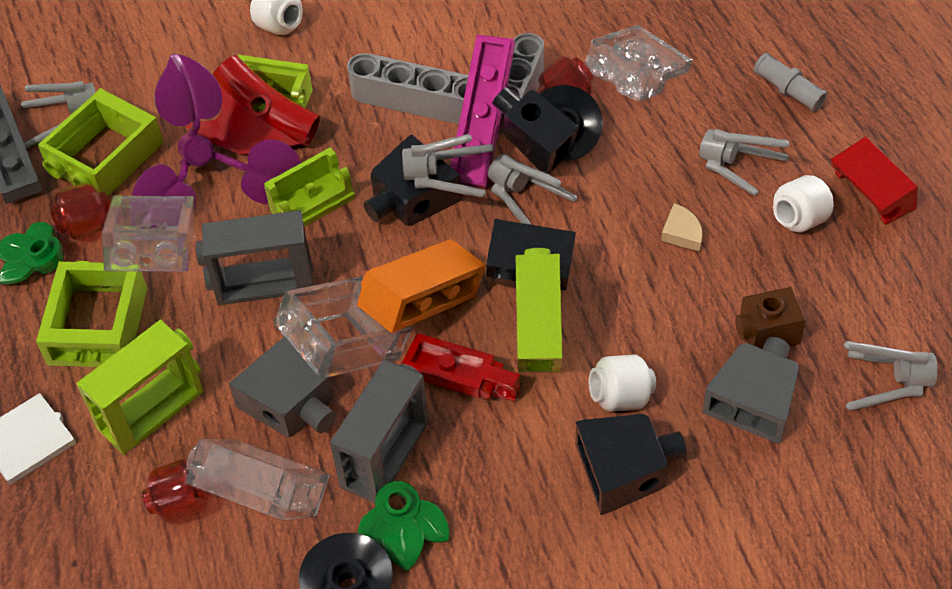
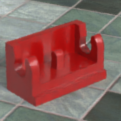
M866 136L831 159V166L837 170L835 174L840 179L846 177L877 208V212L882 216L880 220L885 225L917 208L918 186Z

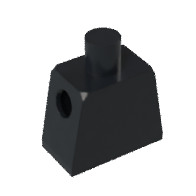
M505 87L494 98L492 104L504 115V135L539 171L550 174L573 151L578 126L535 90L528 91L520 98L509 87Z
M412 134L372 169L370 176L374 196L365 201L363 206L368 216L375 222L392 213L405 225L412 226L462 200L459 193L434 188H415V180L404 179L403 149L411 148L412 145H424ZM436 160L437 174L429 175V179L461 185L460 174L443 160Z
M645 414L576 421L575 445L600 515L610 513L662 490L666 486L667 462L684 458L687 455L685 442L679 431L657 437L650 418Z

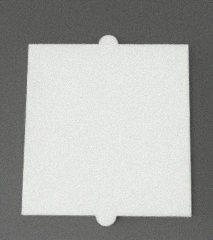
M40 393L0 417V472L9 485L17 482L76 444L75 439L62 423L63 417L61 413H55Z

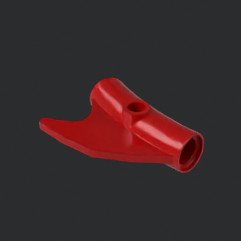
M238 55L227 58L216 68L213 76L217 80L222 92L221 112L214 120L200 121L199 134L210 140L212 144L240 155L248 154L255 144L268 139L282 141L290 147L298 145L308 146L318 129L320 115L300 106L278 92L249 68ZM266 103L265 109L259 112V107ZM193 122L186 125V129L192 128Z

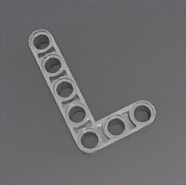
M523 33L514 38L515 49L507 87L520 98L530 90L537 91L544 75V41L540 36L533 33ZM367 53L357 54L348 61L347 71L350 91L356 101L459 124L468 75ZM502 114V116H501V121H500V126H499V131H498L499 134H504V133H503V123H504V115H503V114Z

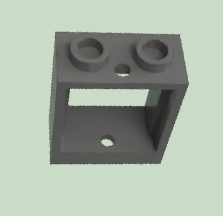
M301 210L202 223L203 240L196 241L197 260L199 266L206 265L203 267L206 290H214L218 306L315 292L312 261ZM280 249H289L290 258L224 266L222 257Z
M384 359L330 441L340 488L375 503L376 495L381 487L394 481L429 424L424 377L413 367L406 364L397 365Z

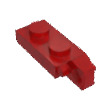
M419 333L415 335L401 363L413 367L419 374H422L424 382L477 398L491 399L493 395L496 398L515 402L521 389L520 374L505 370L502 363L495 361L494 355Z

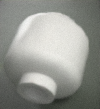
M252 0L250 5L251 19L262 30L276 35H287L293 32L301 22L303 15L301 0Z
M804 175L780 186L773 200V211L778 222L790 231L799 233L826 222L831 216L834 207L833 195L829 187L823 180L811 175Z
M638 355L607 356L601 358L596 364V368H592L588 381L589 392L592 400L598 402L607 412L640 410L648 403L650 395L655 392L656 376L654 371L648 368L645 360Z

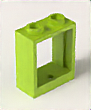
M100 88L38 144V147L44 159L43 166L51 176L57 179L63 178L72 183L81 193H90L104 201L164 141L155 116ZM105 127L127 138L95 169L72 158Z
M546 248L526 249L524 255H516L518 373L561 372L560 254H550V250Z
M88 261L58 263L36 340L48 366L98 367L136 338L147 292V285L139 264ZM73 291L122 292L113 329H63Z
M161 319L76 383L97 430L122 455H125L204 392L198 376L202 372L201 368L190 352L194 349L192 342L182 330L177 328L173 331ZM167 366L166 370H164L161 374L155 377L152 381H150L148 384H146L143 388H141L139 391H137L135 394H133L130 398H128L120 405L119 401H121L128 394L134 391L137 387H139L150 377H152L154 374L160 371L163 367Z

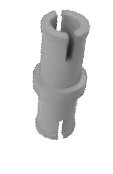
M768 52L764 53L754 66L753 72L778 87V92L784 97L790 95L808 107L812 112H816L828 96L826 90H822L804 78L801 70L795 67L789 68L772 57Z

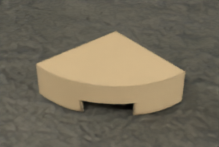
M674 203L663 228L661 241L700 252L702 241L700 222L688 209Z

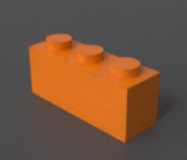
M449 239L366 271L361 282L362 288L357 306L390 333H394L475 298L486 264L457 242Z

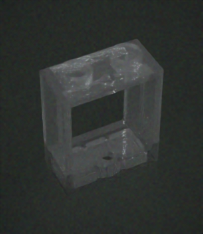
M113 196L102 231L104 271L188 272L195 235L194 196ZM148 257L151 263L144 264L141 259Z
M364 276L285 291L273 324L320 379L380 365L384 359L390 362L399 360L413 328L408 326L397 332L390 333L357 306L362 288L361 282ZM345 316L361 335L335 341L319 322Z
M199 439L198 444L191 450L187 459L188 474L185 483L284 521L317 516L330 474L236 439Z

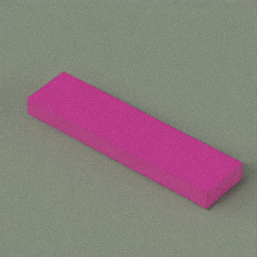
M476 35L456 137L469 134L472 136V140L455 146L454 149L492 144L494 150L492 152L452 158L450 167L460 174L461 185L483 189L488 188V170L493 162L502 113L492 102L498 93L508 85L515 49L514 39Z

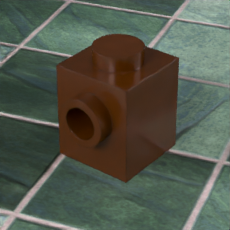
M792 287L743 297L740 315L735 317L737 333L741 340L746 339L748 344L761 349L769 337L781 338L789 346L801 344L806 318Z

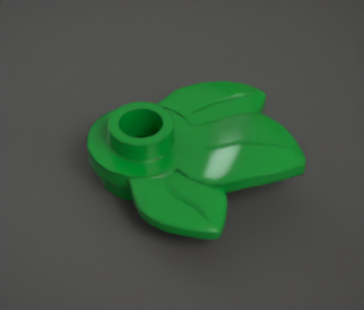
M35 222L29 226L25 234L14 233L0 240V259L5 262L0 270V284L22 282L34 271L42 274L52 272L57 269L59 262H63V246L54 237L55 230L50 224Z
M393 481L385 484L378 491L375 498V508L362 517L358 527V534L368 536L383 546L393 563L404 571H409L421 554L424 540L433 543L447 542L449 540V527L443 512L436 504L420 500L417 491L410 484L403 481ZM394 496H401L405 499L406 505L400 510H395L389 506V500Z

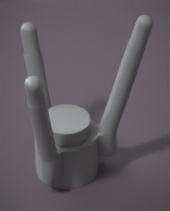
M83 81L26 85V92H64V95L21 102V107L25 109L67 102L69 113L71 114L95 93L93 82L84 84ZM59 125L24 142L26 150L38 145Z
M709 129L703 137L699 151V157L707 160L705 169L719 173L753 196L758 194V190L724 167L725 162L732 164L738 151L780 161H787L789 159L787 154L747 145L787 148L790 145L788 140Z
M469 134L426 145H412L411 148L403 149L402 151L404 179L415 180V188H434L484 197L486 191L483 189L429 179V175L437 174L436 160L492 152L494 146L487 144L443 150L470 142L472 136Z
M507 154L499 155L492 162L488 170L489 179L495 183L491 191L504 201L521 223L531 225L508 192L521 191L528 181L571 202L577 200L576 195L560 187L561 181L520 163Z
M851 341L844 343V348L850 350L847 353L849 358L894 364L896 382H903L905 385L903 388L848 402L846 408L850 411L904 397H922L923 387H933L936 383L938 366L934 353L910 352Z

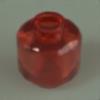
M562 56L539 75L538 82L541 91L538 94L557 85L575 86L591 94V81L594 79V76L586 64L578 57L571 59Z
M83 183L58 192L54 197V204L49 206L53 222L59 234L66 233L73 240L104 230L107 226V215L112 213L111 203L105 191L98 193L96 188L89 183Z
M183 458L150 471L147 478V488L142 491V498L150 514H157L162 521L173 524L204 512L208 506L209 498L213 497L214 494L213 484L207 469L202 464L196 465L192 460Z

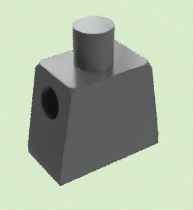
M290 333L285 335L229 383L235 406L239 410L286 437L293 436L306 424L310 425L318 433H324L335 422L336 413L327 406L333 398L327 375Z
M769 337L766 339L762 349L748 343L740 344L708 384L705 391L702 413L780 444L799 370V365L795 361L787 359L790 352L788 343L778 337Z

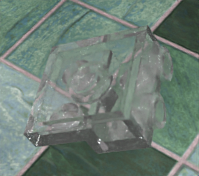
M635 25L593 39L585 66L588 67L593 76L614 84L621 95L640 102L661 94L667 80L688 73L692 59L641 26Z

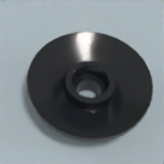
M557 85L541 92L540 95L578 126L573 151L563 161L576 160L589 153L597 144L603 125L600 108L593 97L586 91L571 85Z
M358 533L335 534L318 542L306 554L299 571L300 589H390L393 578L392 565L384 548L372 538ZM345 579L356 581L350 587H340V583Z

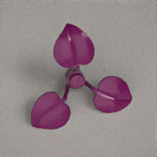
M171 54L155 88V107L159 115L168 123L175 126H186L193 122V126L178 142V152L183 158L180 161L181 169L178 176L169 166L158 164L145 170L136 181L129 205L131 225L136 230H171L184 225L192 217L196 207V195L192 187L183 182L187 177L190 165L204 166L211 159H216L246 171L241 180L242 191L250 199L258 203L268 204L264 183L300 164V158L289 145L274 139L263 140L255 144L248 153V164L214 151L210 140L199 134L198 131L201 126L200 119L213 118L220 112L222 105L221 88L215 77L203 65L189 57Z

